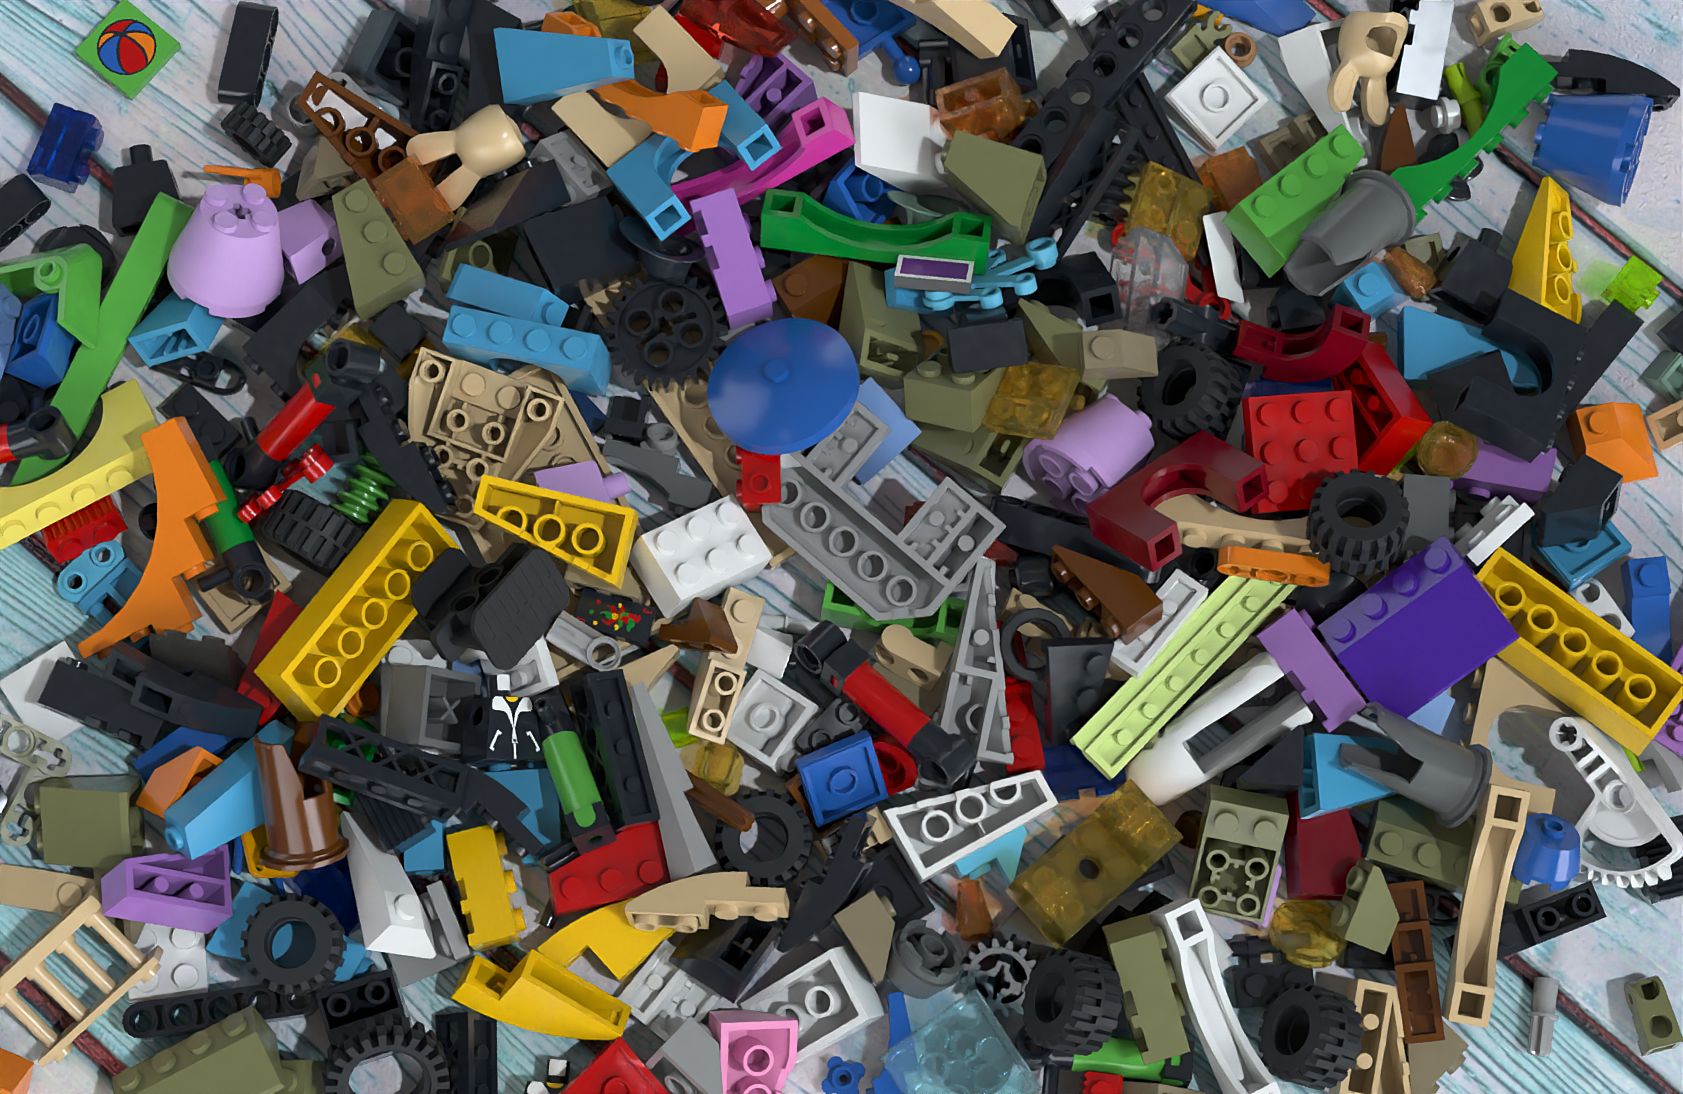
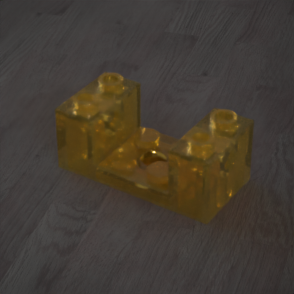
M1130 778L1048 853H1044L1022 872L1005 892L1050 943L1058 949L1172 849L1183 836ZM1090 859L1098 865L1099 874L1097 878L1088 879L1081 874L1079 870L1081 860Z

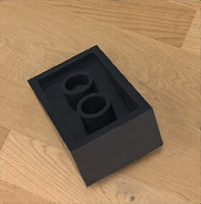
M536 157L517 165V174L514 173L513 168L493 175L494 183L478 191L444 244L446 252L495 234L572 201L555 160L552 159L539 164Z

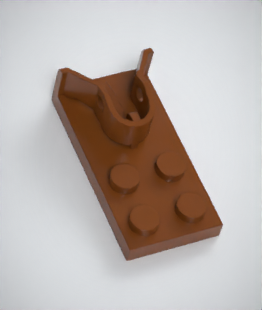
M737 0L747 16L768 28H771L784 16L788 15L798 26L797 31L801 38L808 45L815 44L823 52V60L833 71L836 72L839 69L847 78L857 69L858 40L820 0Z

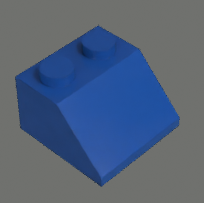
M59 292L54 294L43 293L24 303L4 370L8 374L43 389L63 381L71 365V361L68 360L71 348L78 341L75 336L57 322Z

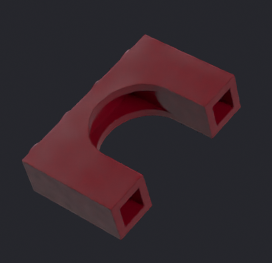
M1202 429L1087 504L1086 509L1092 536L1149 571L1155 572L1183 553L1177 522L1155 510L1156 506L1176 496L1201 494L1210 496L1235 511L1243 513L1270 495L1265 464Z

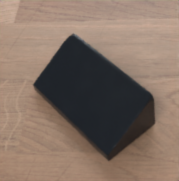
M1022 318L946 328L948 364L953 373L1028 364V351Z

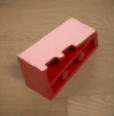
M1368 341L1359 357L1345 370L1331 376L1335 391L1351 390L1359 470L1363 472L1371 470L1375 471L1377 475L1388 476L1433 422L1382 345Z
M278 589L237 690L240 694L264 706L258 724L261 728H264L274 720L284 717L289 710L255 674L254 670L304 610Z
M659 822L630 827L616 835L618 841L583 854L550 873L546 880L554 917L605 907L638 897L659 886L671 883Z

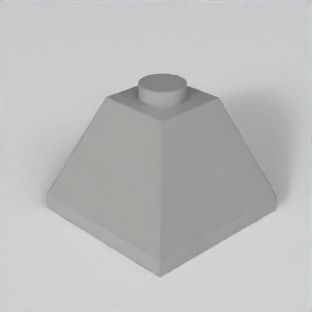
M690 1016L644 1065L669 1094H723L719 1043L713 1038L711 1031L704 1024L696 1022Z

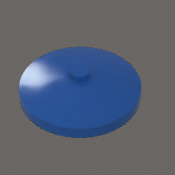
M785 318L770 321L742 334L720 355L712 369L708 382L707 397L709 408L721 432L727 439L742 449L766 455L797 452L815 445L828 437L847 418L859 392V368L847 341L828 325L804 318Z

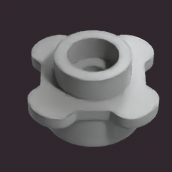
M656 423L648 428L647 439L640 444V448L675 457L677 455L676 447L682 443V440L672 425Z

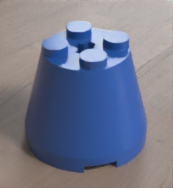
M1551 93L1545 109V115L1548 117L1546 122L1540 121L1536 131L1534 143L1537 146L1534 151L1532 166L1548 172L1608 205L1621 207L1622 203L1625 204L1640 162L1639 157L1644 136L1647 135L1651 119L1653 98L1638 94L1556 95Z

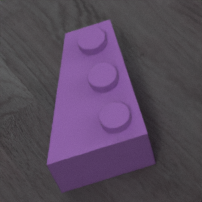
M761 36L748 66L745 65L740 73L741 79L735 91L766 122L772 133L775 134L798 107L803 108L818 98L814 81ZM724 146L712 148L714 154L728 166L740 160L738 155L730 148Z
M1291 606L1257 631L1255 635L1270 655L1274 657L1279 667L1330 733L1366 707L1367 704L1359 695L1362 690L1349 672L1344 675L1335 663L1339 659L1327 641L1321 644L1312 631L1317 628V625L1305 609L1297 613Z
M223 844L194 860L189 859L182 853L173 855L162 853L123 860L101 878L102 915L194 932L210 933L233 915L228 844Z

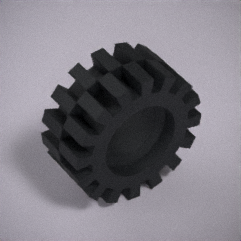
M239 101L220 123L225 134L231 137L236 145H239L245 153H249L254 160H258L268 168H273L292 146L290 139L284 135L285 133L281 129L276 127L272 120L267 119L265 114L258 112L254 106H250L245 101Z

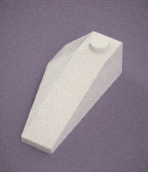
M1344 18L1314 24L1277 38L1280 45V57L1287 67L1288 74L1327 132L1330 133L1343 124L1366 152L1355 168L1377 162L1372 125L1365 120L1362 114L1359 78L1348 111L1335 112L1328 100L1327 87L1333 74L1341 64L1338 55V37Z
M343 811L339 818L343 836L349 839L350 852L347 854L365 949L433 959L437 954L430 921L397 856L385 853L366 815Z

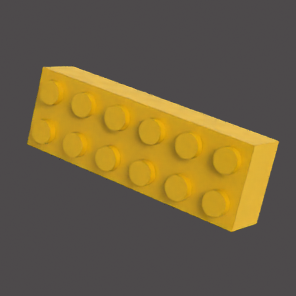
M393 499L254 670L255 674L298 721L317 722L318 717L322 713L336 718L418 614L411 600L413 583L445 549L457 548L461 550V548L423 503L415 500Z
M1499 546L1479 571L1477 577L1520 638L1496 655L1639 757L1683 699V676Z

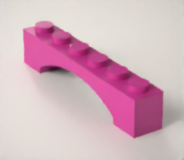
M821 97L791 114L792 121L775 136L782 148L753 171L740 159L708 175L671 185V190L691 216V219L675 230L674 233L684 237L696 230L690 201L733 187L739 206L765 193L767 188H774L855 144L856 141L846 111L827 98Z

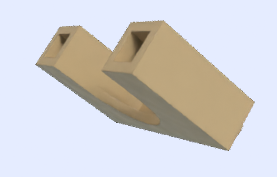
M660 4L633 29L637 39L666 68L668 75L666 94L697 89L709 92L721 83L725 77L721 66ZM587 91L563 96L551 107L556 116L607 169L655 133L651 130V125L643 120L623 119L610 114Z
M1492 657L1472 671L1470 687L1475 688L1473 701L1467 702L1463 713L1462 724L1467 725L1465 739L1460 738L1458 744L1465 748L1470 745L1481 744L1488 749L1489 729L1495 718L1505 712L1522 711L1557 720L1561 717L1571 716L1573 709L1503 659ZM1493 762L1489 783L1531 792L1527 817L1536 813L1552 814L1556 789L1513 779L1500 771ZM1478 807L1471 815L1477 816Z

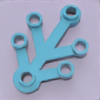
M1042 237L1032 240L1026 245L1027 255L1009 263L1003 249L991 250L988 254L986 274H973L970 294L924 290L922 295L923 303L934 310H945L952 307L955 303L954 301H980L983 309H992L1003 303L999 287H1014L1017 295L1031 294L1037 290V283L1033 273L1010 274L1033 265L1038 270L1053 267L1058 257L1055 239Z

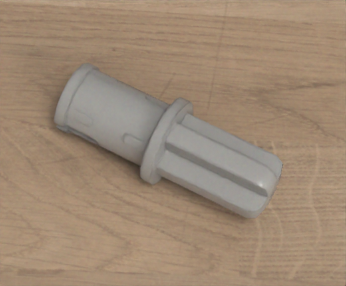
M1534 977L1531 1011L1527 1012V1016L1531 1017L1527 1052L1530 1055L1548 1057L1551 1053L1554 1021L1559 1019V1016L1555 1015L1558 985L1560 984V981L1557 979Z

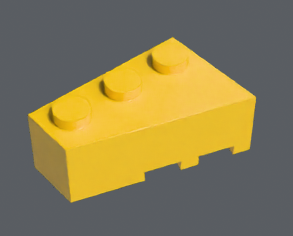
M488 824L446 835L454 875L461 895L462 913L466 916L470 933L467 935L469 946L478 953L521 942L520 931L527 930L522 908H514L511 893L518 892L513 870L505 871L502 856L509 854L504 832L496 833Z

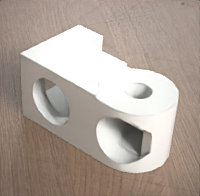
M1592 578L1567 592L1569 596L1631 639L1635 630L1597 579Z

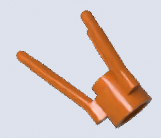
M205 165L203 167L204 172L244 177V186L251 183L260 185L265 189L268 198H278L280 195L281 176L277 168L250 169L223 165Z

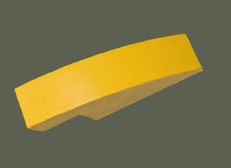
M631 898L607 905L579 918L559 930L537 949L542 955L567 969L590 948L621 983L649 958L665 939L668 940L677 931L674 928L658 927L655 931H642L634 926H630L625 914V904L635 899Z
M531 949L510 973L476 954L462 969L451 996L452 999L498 1021L534 1032L583 1040H615L618 1037H622L632 1007L534 949Z

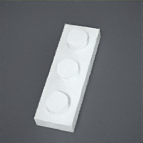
M1178 568L1156 593L1163 602L1162 620L1127 646L1119 638L1114 642L1110 661L1136 679L1140 678L1208 596V589Z

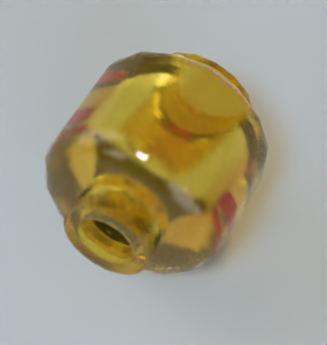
M709 742L696 752L691 773L726 796H731L740 788L745 765L744 758L738 753L737 747L728 742H725L722 746Z

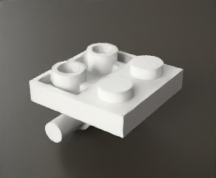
M544 634L527 654L522 657L519 663L509 670L495 668L483 651L467 648L460 656V660L464 664L480 659L485 678L490 675H510L511 697H531L560 685Z

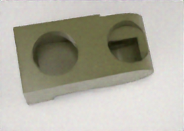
M1655 975L1625 983V997L1633 1014L1632 1019L1639 1037L1637 1043L1641 1056L1679 1046L1683 1042V1036L1661 979Z

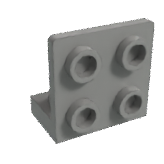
M570 129L540 140L526 160L529 161L537 157L539 164L554 159L572 200L535 217L599 198L610 193L615 186L606 174L605 169Z
M441 880L426 886L428 892L418 896L430 921L437 955L433 959L387 953L399 984L402 987L411 985L474 957L447 887Z

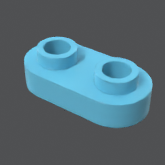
M113 539L109 542H101L83 551L58 577L57 588L61 596L69 603L78 605L94 587L127 558L124 548ZM105 550L110 551V559L106 562H99V554ZM76 577H81L82 585L78 589H71V581Z

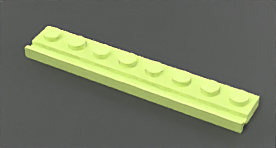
M1229 575L1197 608L1140 678L1136 679L1131 676L1069 741L1073 745L1075 744L1082 751V754L1109 781L1113 779L1298 585Z

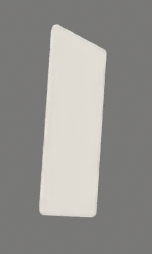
M1227 211L1204 215L1203 222L1217 294L1220 297L1243 303L1244 297L1231 231L1222 222V219L1227 215Z

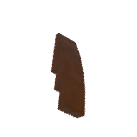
M1423 879L1386 883L1400 917L1391 938L1405 1044L1445 1040Z

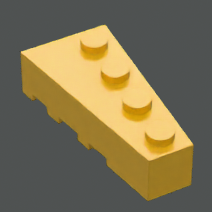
M482 474L473 509L474 514L621 590L639 514L635 509Z

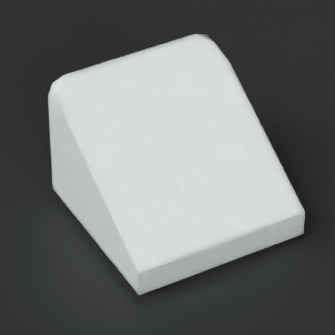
M757 626L746 662L772 677L782 679L793 648V636Z

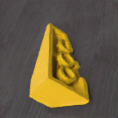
M1547 176L1541 181L1511 261L1513 269L1508 288L1581 325V294L1574 293L1572 274L1578 272L1577 260L1572 259L1567 241L1574 236L1569 194L1550 176Z

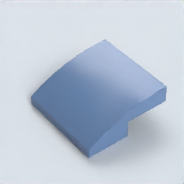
M871 376L860 384L857 399L888 425L892 431L854 475L862 485L874 477L922 433L910 419L906 418L905 413Z

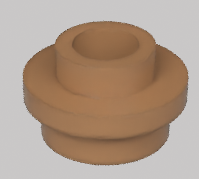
M1242 32L1229 34L1220 45L1223 51L1240 69L1249 66L1254 61L1257 53L1254 40ZM1239 47L1243 50L1244 55L1235 56L1231 49Z

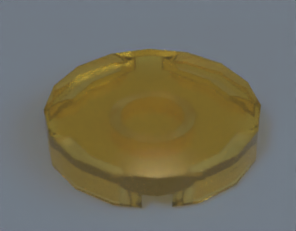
M1290 900L1282 903L1274 912L1270 921L1269 935L1273 946L1277 951L1281 949L1286 953V959L1306 968H1325L1330 966L1333 961L1342 956L1347 946V940L1330 931L1333 910L1323 903L1313 900Z

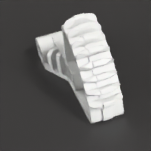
M1582 716L1561 717L1555 720L1549 730V738L1552 745L1567 754L1574 767L1581 773L1584 780L1595 793L1594 800L1574 827L1580 836V871L1578 874L1584 873L1588 869V880L1596 881L1601 877L1602 885L1611 886L1615 881L1617 887L1621 889L1627 888L1629 882L1633 888L1643 887L1644 881L1649 886L1658 884V876L1662 880L1671 879L1672 871L1670 865L1683 856V835L1634 771L1620 743ZM1624 786L1632 794V800L1628 806H1625L1620 800L1619 794ZM1590 831L1601 840L1619 847L1640 846L1662 834L1672 847V852L1649 867L1630 870L1614 867L1596 859L1582 847V843Z

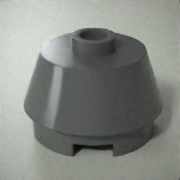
M922 919L912 920L905 927L895 932L886 964L887 974L893 984L903 993L916 999H928L957 983L960 978V971L962 970L960 959L964 955L960 944L948 931L945 930L941 935L935 930L925 927L927 921Z

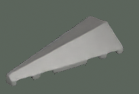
M980 558L973 567L937 724L948 734L955 733L966 739L974 749L978 761L1012 765L1014 756L1013 752H1011L1010 721L1006 710L1005 677L1000 648V634L996 623V599L993 593L990 571L992 565L991 560Z
M641 682L629 688L642 748L660 815L658 822L671 882L683 878L697 876L717 862L684 795L685 792L694 788L644 682Z

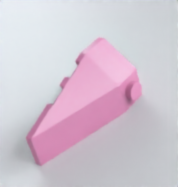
M750 1010L709 1011V1030L713 1038L719 1043L723 1094H783L782 1090L789 1071H793L797 1059L798 1020L792 1017Z

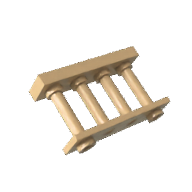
M96 884L0 972V1007L5 1005L46 1045L37 1062L42 1068L52 1059L58 1063L74 1048L75 1045L72 1041L139 980L146 983L160 970L161 965L159 962L164 950L157 945L145 956L102 915L101 888ZM82 924L87 928L92 926L133 966L117 983L74 941L76 936L73 933ZM54 950L58 954L63 952L104 993L88 1009L45 968L47 963L44 959ZM24 977L29 981L34 979L75 1019L60 1035L16 994L18 989L15 986Z

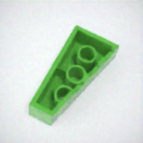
M1341 124L1239 202L1222 219V222L1266 275L1271 278L1285 264L1302 240L1299 236L1314 217L1328 206L1366 152Z

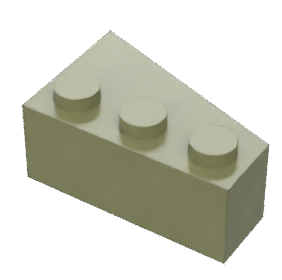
M365 177L331 196L354 305L361 322L427 285L421 268Z
M1148 913L1102 926L1110 959L1114 966V972H1118L1120 977L1119 986L1122 987L1121 999L1128 1025L1144 1065L1191 1052L1181 1017L1185 1016L1179 994H1174L1171 986L1172 983L1176 982L1170 960H1164L1161 950L1167 948L1161 926L1153 927Z

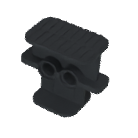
M514 542L495 562L486 564L481 568L472 566L462 550L457 548L445 549L413 583L411 600L422 620L431 632L430 641L443 660L454 662L467 648L485 652L495 668L509 670L519 663L522 657L527 654L537 640L556 621L561 612L565 611L569 604L570 592L559 569L545 550L538 548L529 550L525 544Z

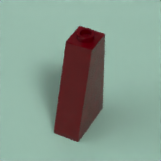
M1296 790L1290 796H1285L1289 811L1284 835L1287 900L1342 901L1347 888L1346 878L1352 867L1356 866L1359 858L1365 860L1348 808L1310 819H1300L1298 790Z

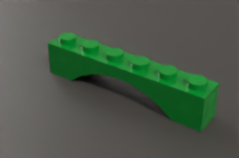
M1526 42L1499 68L1493 77L1491 98L1485 118L1472 138L1457 150L1438 160L1417 166L1398 167L1390 175L1407 191L1415 207L1416 226L1427 216L1428 213L1424 209L1432 201L1438 205L1453 190L1449 184L1457 176L1464 180L1477 167L1479 163L1475 158L1483 150L1489 155L1504 140L1501 133L1508 126L1513 130L1517 128L1530 114L1526 108L1533 101L1540 105L1555 89L1551 82L1558 72Z
M767 188L761 214L760 247L897 264L899 254L974 261V274L985 275L993 216L953 212L942 218L918 224H875L836 213L819 204L806 193Z

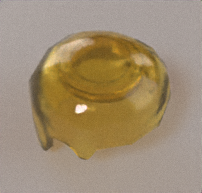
M1449 420L1434 423L1424 433L1416 448L1418 465L1427 476L1450 477V481L1460 479L1461 476L1465 475L1473 466L1479 453L1477 437L1450 423Z

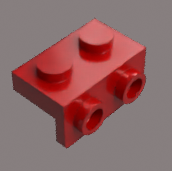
M736 445L737 465H742V479H737L736 481L737 502H742L747 513H762L761 507H763V504L781 503V454H758Z

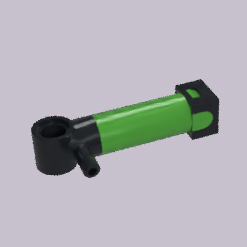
M559 685L529 697L534 701L544 759L563 808L569 832L580 854H586L618 841Z
M1023 1025L1018 1031L1012 1049L1016 1063L1023 1069L1035 1071L1044 1068L1042 1094L1058 1093L1059 1070L1122 1075L1125 1078L1158 1081L1159 1084L1187 1089L1192 1080L1195 1041L1187 1040L1191 1052L1144 1065L1134 1039L1112 1036L1107 1043L1103 1042L1102 1049L1098 1052H1092L1088 1056L1044 1048V1051L1040 1053H1031L1025 1048L1024 1042L1033 1038H1030L1026 1032L1027 1025Z

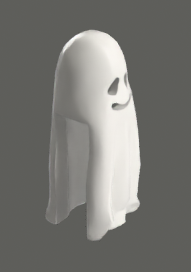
M1269 652L1259 653L1240 668L1204 691L1191 704L1169 720L1127 763L1124 769V783L1130 794L1138 801L1152 806L1165 805L1247 758L1290 729L1312 721L1313 714L1298 691H1293L1247 723L1217 747L1200 758L1196 757L1186 743V740L1284 676L1283 671Z

